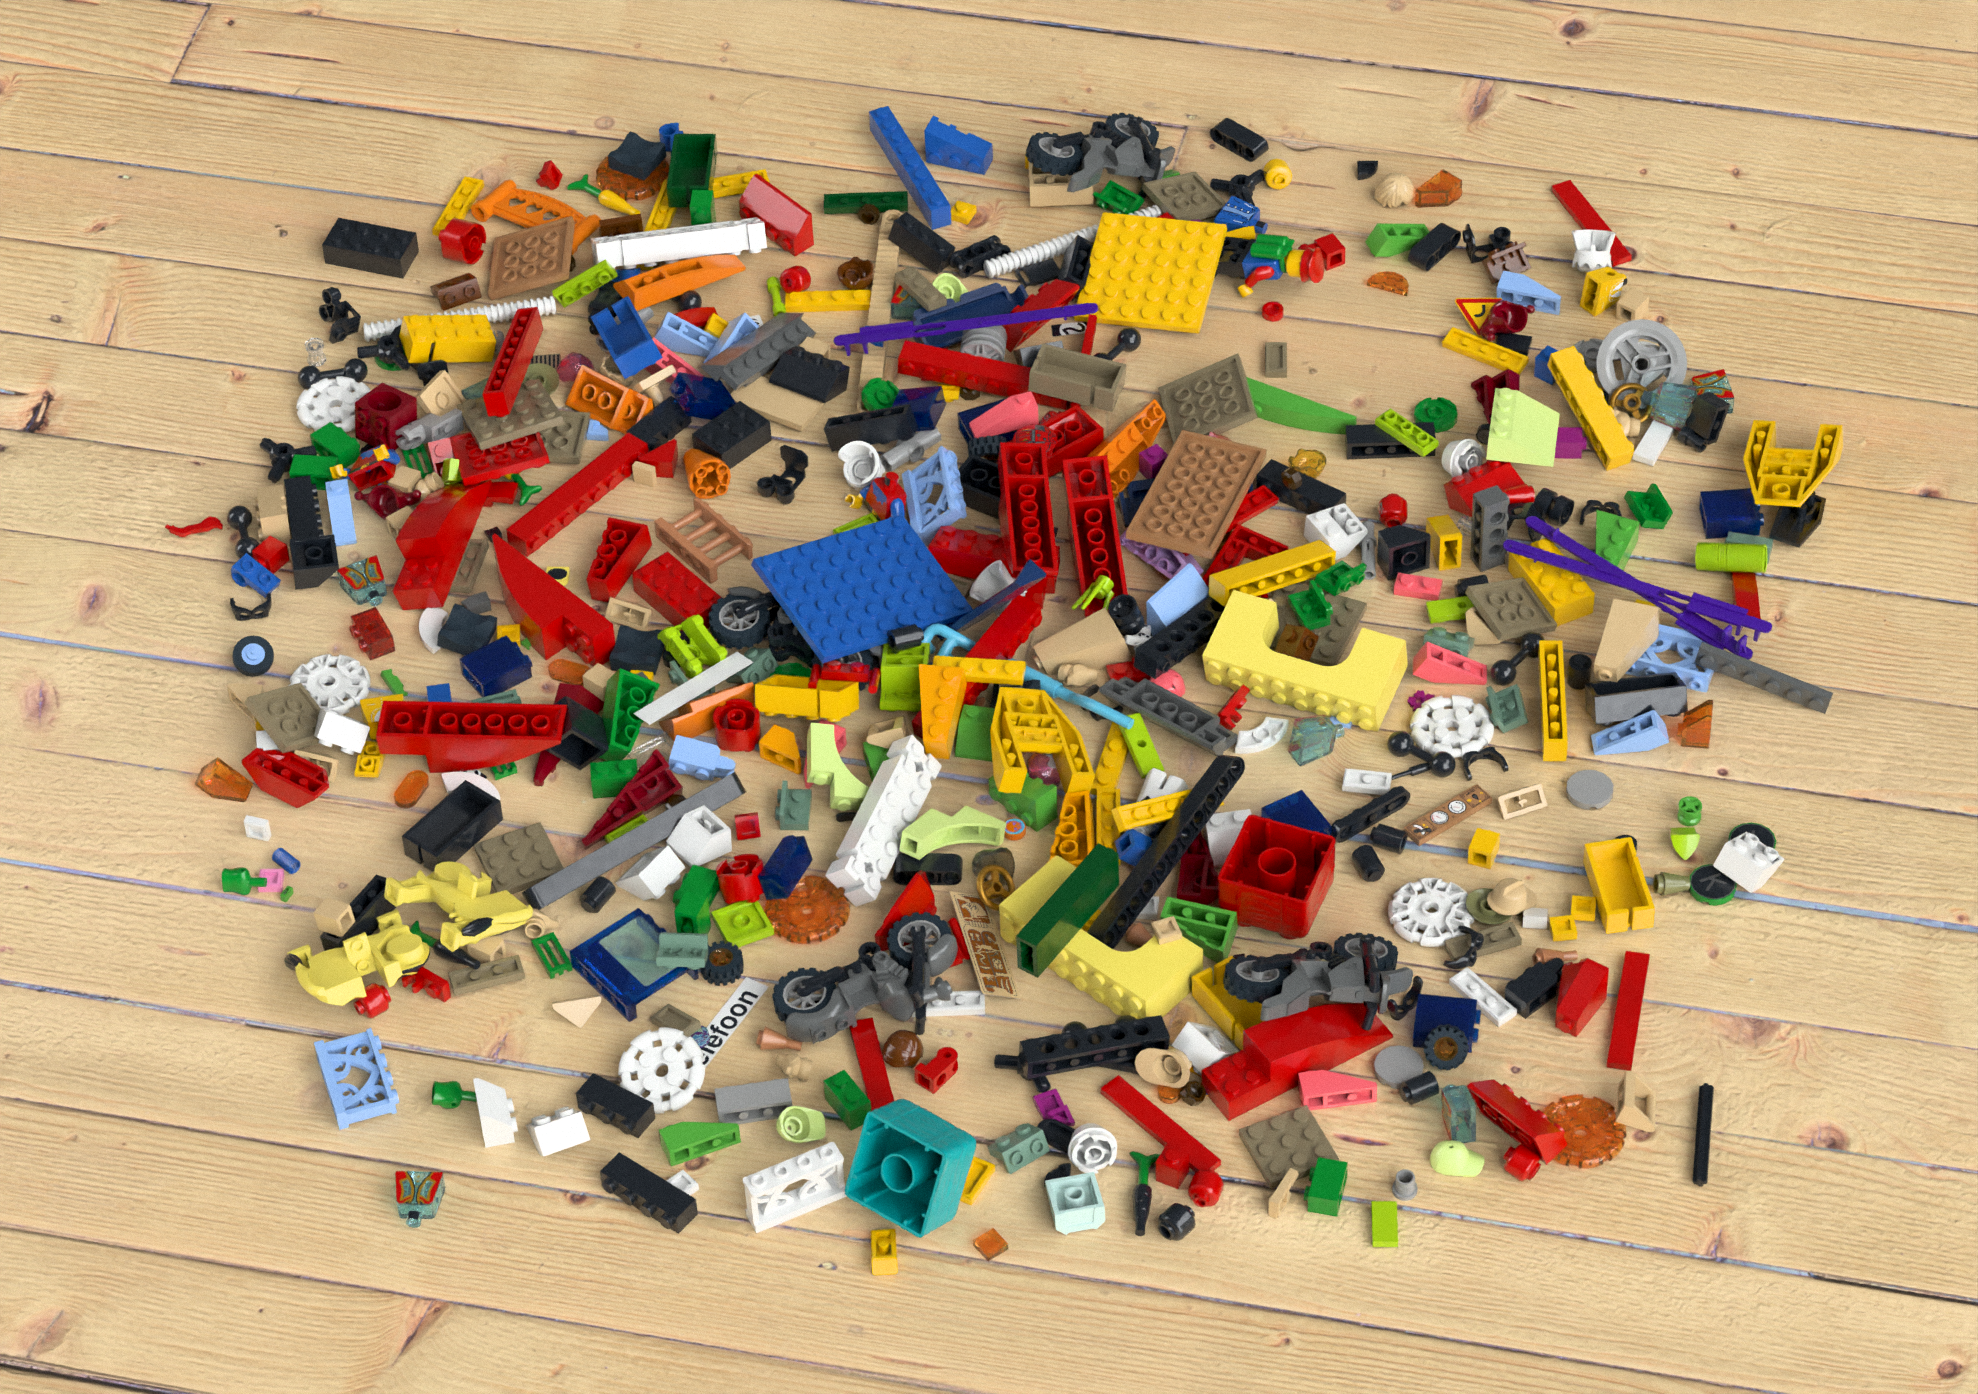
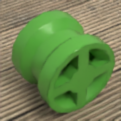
M1692 796L1682 798L1678 804V821L1684 826L1697 825L1701 820V801Z

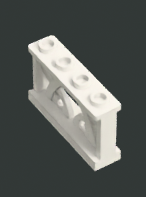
M834 1142L743 1178L747 1209H745L746 1216L756 1233L847 1197L845 1195L843 1170L844 1158ZM801 1179L808 1180L802 1187L789 1192H782L789 1184Z

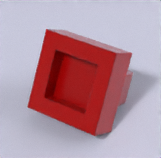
M550 160L544 163L542 170L539 172L540 178L536 179V182L540 187L548 186L550 190L558 188L563 174Z
M758 812L734 815L737 840L761 837Z

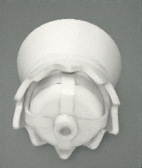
M1589 229L1571 231L1576 248L1572 267L1577 265V269L1581 272H1590L1607 266L1612 268L1610 249L1616 235L1615 232Z
M850 442L844 445L838 452L839 459L845 462L843 471L849 487H853L857 491L862 490L873 479L882 477V474L885 472L878 453L873 446L866 442Z
M997 560L986 567L977 577L971 587L970 596L985 602L1016 579L1011 577L1002 561ZM1027 591L1023 592L1020 595L1025 597V593H1027ZM1010 602L995 611V614L999 617Z

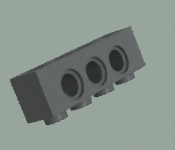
M1498 485L1473 494L1470 559L1480 572L1505 564V553L1507 551L1504 550L1503 543L1506 541V537H1508L1507 521L1509 520L1508 505L1510 501L1508 495L1502 492Z

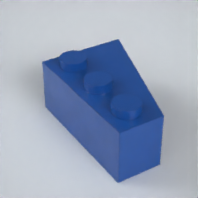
M933 115L924 130L926 163L985 175L993 161L992 143L971 133L964 134L956 130L957 126L952 124L948 126L938 121L939 118Z

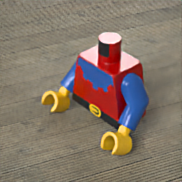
M379 444L377 447L360 454L351 469H343V465L340 464L330 467L333 479L342 477L343 479L352 480L358 490L363 491L393 478L396 465L400 462V457L387 444Z
M888 472L885 477L873 479L871 483L859 491V495H847L845 501L852 503L849 505L850 508L859 509L862 506V500L865 499L864 504L878 521H882L898 515L905 516L907 495L898 483V474Z

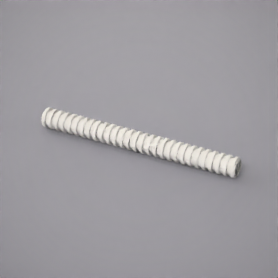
M1153 205L1152 208L1147 207L1146 210L1141 209L1140 212L1135 211L1134 214L1129 213L1128 215L1158 217L1162 213L1157 205ZM1096 224L1092 227L1089 226L1086 229L1082 228L1080 231L1076 230L1074 233L1070 232L1068 235L1064 234L1062 237L1058 236L1056 239L1052 238L1050 241L1046 240L1044 243L1040 242L1038 245L1034 244L1032 247L1028 246L1026 249L1022 248L1020 251L1015 250L1014 253L1009 252L1008 255L1003 254L1002 257L997 256L996 259L991 258L990 261L985 260L983 264L985 274L992 279L994 275L998 277L1000 273L1004 275L1006 271L1010 273L1012 269L1015 271L1018 267L1023 268L1024 265L1029 266L1030 263L1033 265L1036 264V261L1038 263L1042 262V259L1046 261L1048 258L1052 259L1054 256L1064 255L1065 250L1077 235L1094 243L1099 224L1098 226Z
M550 296V298L543 297V299L537 298V300H523V302L517 301V303L512 301L510 304L505 302L503 305L498 303L497 306L491 304L490 307L485 305L484 308L478 306L477 309L471 307L470 310L464 308V311L457 309V312L451 310L450 313L444 311V314L437 312V315L480 314L487 315L489 322L493 321V323H496V321L503 322V320H506L507 322L509 319H513L517 309L538 307L540 317L542 314L548 316L549 313L555 315L556 305L553 296ZM397 318V321L391 319L390 322L384 320L383 323L377 321L376 324L371 322L370 325L364 323L365 340L367 342H370V339L376 341L377 338L391 335L395 327L402 324V320L400 318Z

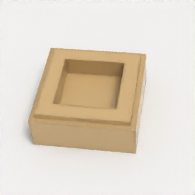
M635 461L632 465L634 482L654 487L657 483L655 466Z
M1174 916L1151 922V929L1159 945L1182 939V932Z

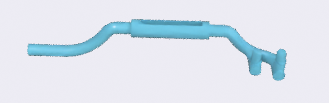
M939 623L930 625L923 632L924 640L922 643H930V654H933L936 650L933 643H931L932 638L935 635L946 638L936 656L954 657L951 654L954 647L960 646L970 651L976 644L975 641ZM1026 665L1023 682L1032 679L1040 680L1041 690H1045L1050 697H1059L1071 704L1086 708L1126 729L1132 728L1134 719L1092 698L1075 693L1063 687L1061 682Z

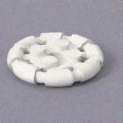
M336 376V379L328 380V378L321 379L319 382L311 385L310 389L304 390L301 393L296 406L298 410L297 415L307 428H313L314 431H317L329 422L342 421V423H335L334 425L341 427L345 433L355 429V402L371 390L363 382L358 383L354 379L345 376Z
M325 654L311 658L307 664L302 663L291 675V684L288 686L302 683L320 708L322 707L344 715L349 713V709L352 707L357 708L360 705V700L367 697L369 693L368 688L371 683L365 666H360V662L356 659L341 654L339 656ZM325 683H334L330 686L324 685Z
M1441 695L1422 703L1421 708H1417L1414 711L1410 721L1411 736L1416 745L1433 755L1437 752L1445 751L1454 758L1461 757L1462 759L1463 755L1467 752L1477 751L1480 753L1483 749L1482 747L1488 746L1494 734V725L1491 724L1492 721L1488 710L1480 703L1475 704L1473 699L1461 695H1451V697L1443 698ZM1450 706H1452V709H1445V710H1444V707H1450ZM1455 727L1457 730L1449 731L1447 728Z
M1440 878L1418 879V882L1404 884L1393 894V900L1389 902L1388 906L1389 921L1395 925L1394 930L1397 934L1411 943L1416 941L1425 947L1444 946L1445 940L1466 935L1457 929L1460 925L1470 928L1474 918L1468 913L1465 905L1468 893L1457 884L1443 882ZM1430 908H1434V909H1436L1437 911L1434 912V913H1430V912H1427L1426 910H1428V909H1430ZM1418 929L1423 930L1424 933H1423V934H1422V933H1419V932H1417V930H1418Z
M659 1027V1030L653 1032L647 1030L635 1037L630 1042L631 1046L627 1052H623L618 1067V1075L621 1076L622 1080L620 1086L644 1098L642 1094L645 1090L650 1092V1095L644 1099L654 1103L655 1114H664V1111L668 1110L676 1111L687 1105L694 1098L693 1095L696 1090H700L705 1076V1065L702 1063L704 1056L697 1042L692 1037L683 1035V1031L669 1027ZM661 1040L662 1046L654 1047V1041ZM678 1043L683 1047L680 1052L675 1049ZM640 1051L643 1054L640 1056L638 1061L635 1059V1056ZM692 1061L693 1066L687 1069L686 1063ZM660 1066H668V1073L665 1076L658 1077L656 1075V1071ZM637 1074L639 1080L632 1081L631 1075ZM684 1080L689 1083L685 1090L679 1088ZM670 1095V1100L663 1101L662 1096Z

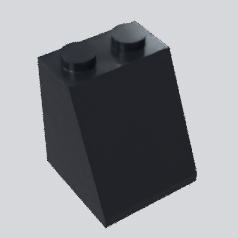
M565 696L555 703L557 705H567L561 744L548 748L546 751L582 770L609 750L603 717Z

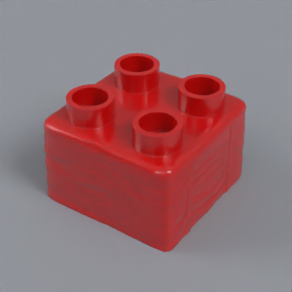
M1257 815L1247 816L1218 875L1219 908L1237 912L1239 926H1253L1276 932L1285 939L1306 937L1334 880L1336 839L1327 834L1273 821L1272 819Z

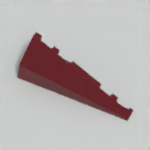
M1506 369L1494 377L1484 375L1471 383L1472 389L1477 393L1476 398L1484 408L1483 413L1488 424L1491 423L1495 388H1509L1519 391L1520 375L1510 369Z
M559 683L554 704L567 696L596 714L603 711L604 702L582 685ZM546 750L541 751L534 776V786L542 787L544 785L546 777L550 772L553 773L556 770V765L561 760L560 758Z
M658 749L652 752L650 758L639 768L633 779L627 783L599 821L597 820L591 831L581 840L585 850L605 839V835L665 804L666 799L670 796L682 794V785L671 772L670 765Z
M1201 832L1181 857L1176 899L1208 906L1218 899L1219 874L1214 868V861Z

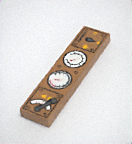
M1476 784L1404 827V831L1408 832V837L1418 846H1421L1490 805L1492 797Z

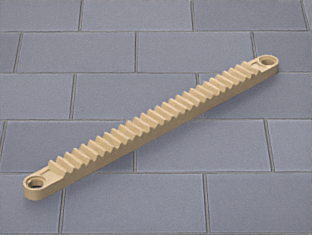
M888 210L882 216L867 326L891 324L893 310L891 300L895 294V273L898 272L901 248L888 239L893 222L888 220L897 219L903 215L898 210ZM884 341L883 347L868 343L869 354L864 353L860 373L857 413L867 412L863 410L866 407L862 402L861 396L862 389L866 383L877 377L884 380L888 341Z

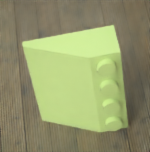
M1495 388L1486 460L1553 467L1560 413L1518 390Z

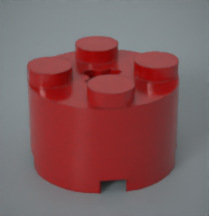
M453 218L445 229H442L439 233L438 238L441 242L443 258L465 264L477 263L484 252L481 250L482 243L486 244V231L484 227L475 222Z
M731 699L726 701V705L722 707L719 705L715 709L713 721L715 738L719 748L724 751L735 752L753 751L761 738L758 708L752 706V703L748 700Z
M756 854L734 856V861L727 863L726 859L716 867L722 897L727 904L744 900L747 903L756 902L760 899L759 895L764 893L769 887L762 858L759 859Z

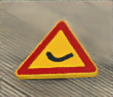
M1456 298L1455 304L1476 336L1482 337L1480 331L1489 320L1491 307L1496 302L1501 301L1502 298Z

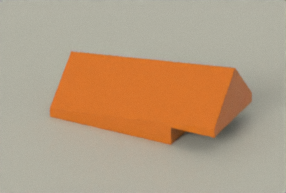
M581 365L565 405L579 412H589L592 419L625 435L628 429L654 409L651 398L585 365Z
M753 682L738 684L689 701L677 708L679 715L659 721V725L672 745H674L676 735L692 739L714 728V711L719 705L720 707L726 705V701L745 699L754 706Z

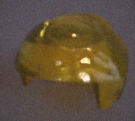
M1301 448L1297 451L1295 457H1289L1288 462L1290 468L1292 467L1316 479L1324 470L1326 457L1320 451Z

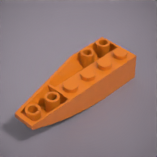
M736 255L697 257L651 269L613 284V287L622 298L628 296L636 311L681 295L686 291L700 288L745 271L746 267Z
M1156 399L1151 400L1086 456L1107 455L1113 499L1134 480L1139 471V452L1152 446L1166 419V414Z

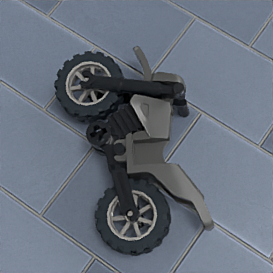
M1114 113L1112 116L1109 115L1105 123L1100 121L1093 122L1090 134L1084 135L1082 132L1058 136L1056 133L1049 134V132H1043V134L1040 132L1036 133L1029 140L1025 156L1030 163H1033L1034 167L1040 168L1043 172H1051L1052 175L1060 174V176L1072 175L1067 192H1076L1097 184L1105 168L1108 174L1138 177L1142 184L1138 195L1145 200L1147 194L1142 190L1143 183L1162 179L1165 167L1171 163L1174 157L1175 148L1172 146L1165 149L1155 148L1159 138V131H1156L1157 128L1152 126L1148 120L1145 121L1142 117H1135L1133 114Z
M1349 933L1345 937L1340 936L1338 940H1335L1333 953L1330 944L1313 942L1310 944L1306 956L1294 957L1291 953L1271 957L1248 955V957L1239 956L1237 959L1233 958L1225 966L1223 985L1224 989L1228 990L1231 996L1235 995L1239 1000L1245 999L1250 1003L1255 1001L1262 1004L1260 1016L1262 1021L1286 1017L1308 1010L1310 996L1323 995L1326 1001L1363 1002L1366 1013L1362 1029L1371 1030L1377 1010L1378 1014L1386 1012L1389 995L1406 991L1410 987L1413 971L1408 967L1396 970L1398 951L1391 941H1386L1384 937H1376L1374 934L1369 933L1367 935L1362 933L1352 935Z

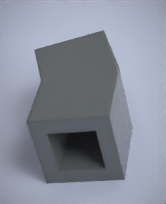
M486 591L474 594L461 602L464 608L476 614L491 611V603Z

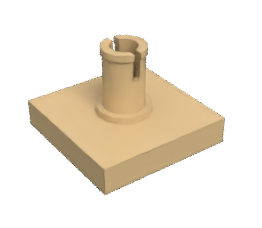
M670 365L639 382L631 389L641 394L647 393L655 407H657L666 400L658 386L676 373L673 365Z
M445 370L439 371L415 396L426 414L432 413L440 417L457 408L458 404L466 401Z

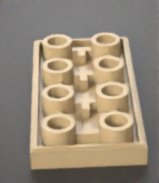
M763 376L747 387L742 386L736 391L734 390L727 398L728 404L732 406L741 401L764 418L801 432L825 405L823 402L769 383V379Z

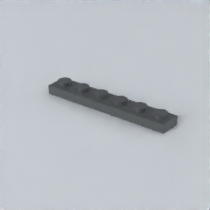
M1704 642L1701 643L1694 662L1824 714L1833 695L1830 691Z

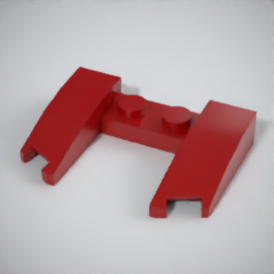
M1237 524L1202 579L1209 588V575L1237 567L1244 558L1255 561L1286 551L1289 548L1280 542ZM1265 593L1256 597L1268 598L1269 594Z

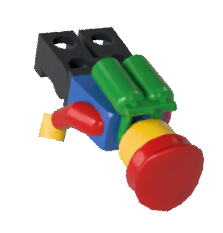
M1258 234L1257 239L1250 240L1225 237L1215 277L1217 274H1222L1233 278L1240 276V279H1245V284L1237 288L1241 297L1244 298L1253 293L1252 287L1258 281L1278 280L1283 273H1287L1291 277L1301 278L1303 283L1307 281L1319 283L1324 276V261L1320 247L1315 249L1307 248L1305 250L1293 249L1292 245L1295 240L1283 235Z

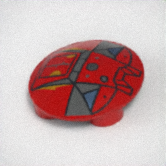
M1032 424L1020 428L1014 434L1013 443H1045L1046 457H1049L1053 454V449L1057 444V436L1047 426Z

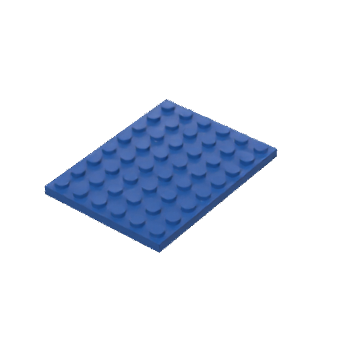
M903 515L753 559L751 564L822 663L888 643L887 632L889 630L916 624L924 632L932 624L946 625L955 622L973 610Z

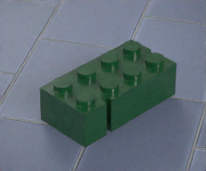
M674 134L667 181L669 207H688L691 201L692 190H713L715 165L718 155L716 134Z

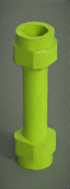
M770 277L766 283L768 292L772 295L774 304L772 310L775 317L780 313H786V308L780 297L781 286L777 277Z

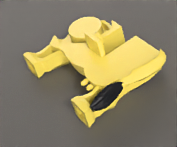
M441 862L435 866V871L427 877L419 870L416 876L404 881H398L392 877L386 878L384 897L395 907L400 906L402 903L436 902L444 911L449 913V918H455L454 921L456 923H442L440 936L441 943L451 952L457 950L459 946L476 944L486 937L509 933L525 924L526 920L530 919L533 914V908L530 904L527 907L507 890L490 894L492 879L483 872H481L478 879L470 872L467 866L458 862Z
M394 910L376 917L380 931L377 934L367 936L364 932L344 940V947L329 949L314 956L310 946L305 945L288 952L284 962L286 967L296 971L300 985L309 994L322 1002L343 1006L355 998L367 996L361 976L377 970L386 984L391 987L400 978L416 974L424 966L430 955V947L427 943L422 942L420 936L412 934L408 925H402L399 911Z

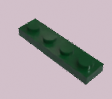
M908 191L824 194V214L858 213L864 204L876 206L879 212H886L888 210L908 211Z

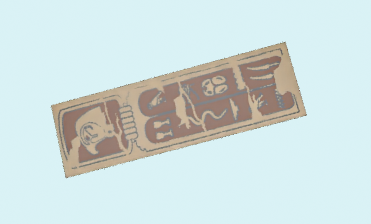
M949 891L982 994L1021 999L992 910L981 901L979 895Z

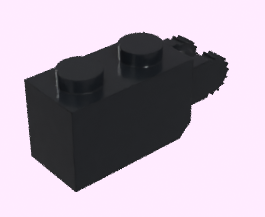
M609 281L601 287L596 298L589 304L588 312L590 316H588V322L591 324L589 331L593 335H598L599 332L591 316L606 308L609 309L614 319L617 316L611 305L623 298L613 287V284L616 283L614 281Z
M1556 957L1545 964L1539 961L1533 967H1528L1521 976L1508 982L1505 987V1000L1517 1009L1519 1015L1525 1019L1556 996L1557 983L1561 980L1564 961Z

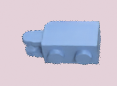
M676 735L669 758L670 770L681 775L695 776L699 780L713 781L714 777L723 779L734 773L736 764L733 759L720 756V749L717 745Z

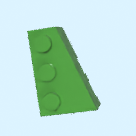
M1597 510L1595 553L1624 570L1638 542L1640 522Z
M1027 773L1021 793L998 792L994 775L990 777L989 795L991 798L1005 806L1009 813L1015 814L1018 818L1022 819L1026 826H1030L1038 832L1058 818L1056 785L1051 784L1047 786L1043 784L1042 779L1038 777L1032 779L1028 777L1029 774Z
M1167 897L1160 918L1164 919L1174 916L1182 936L1202 948L1203 955L1216 963L1228 958L1238 929L1237 912Z

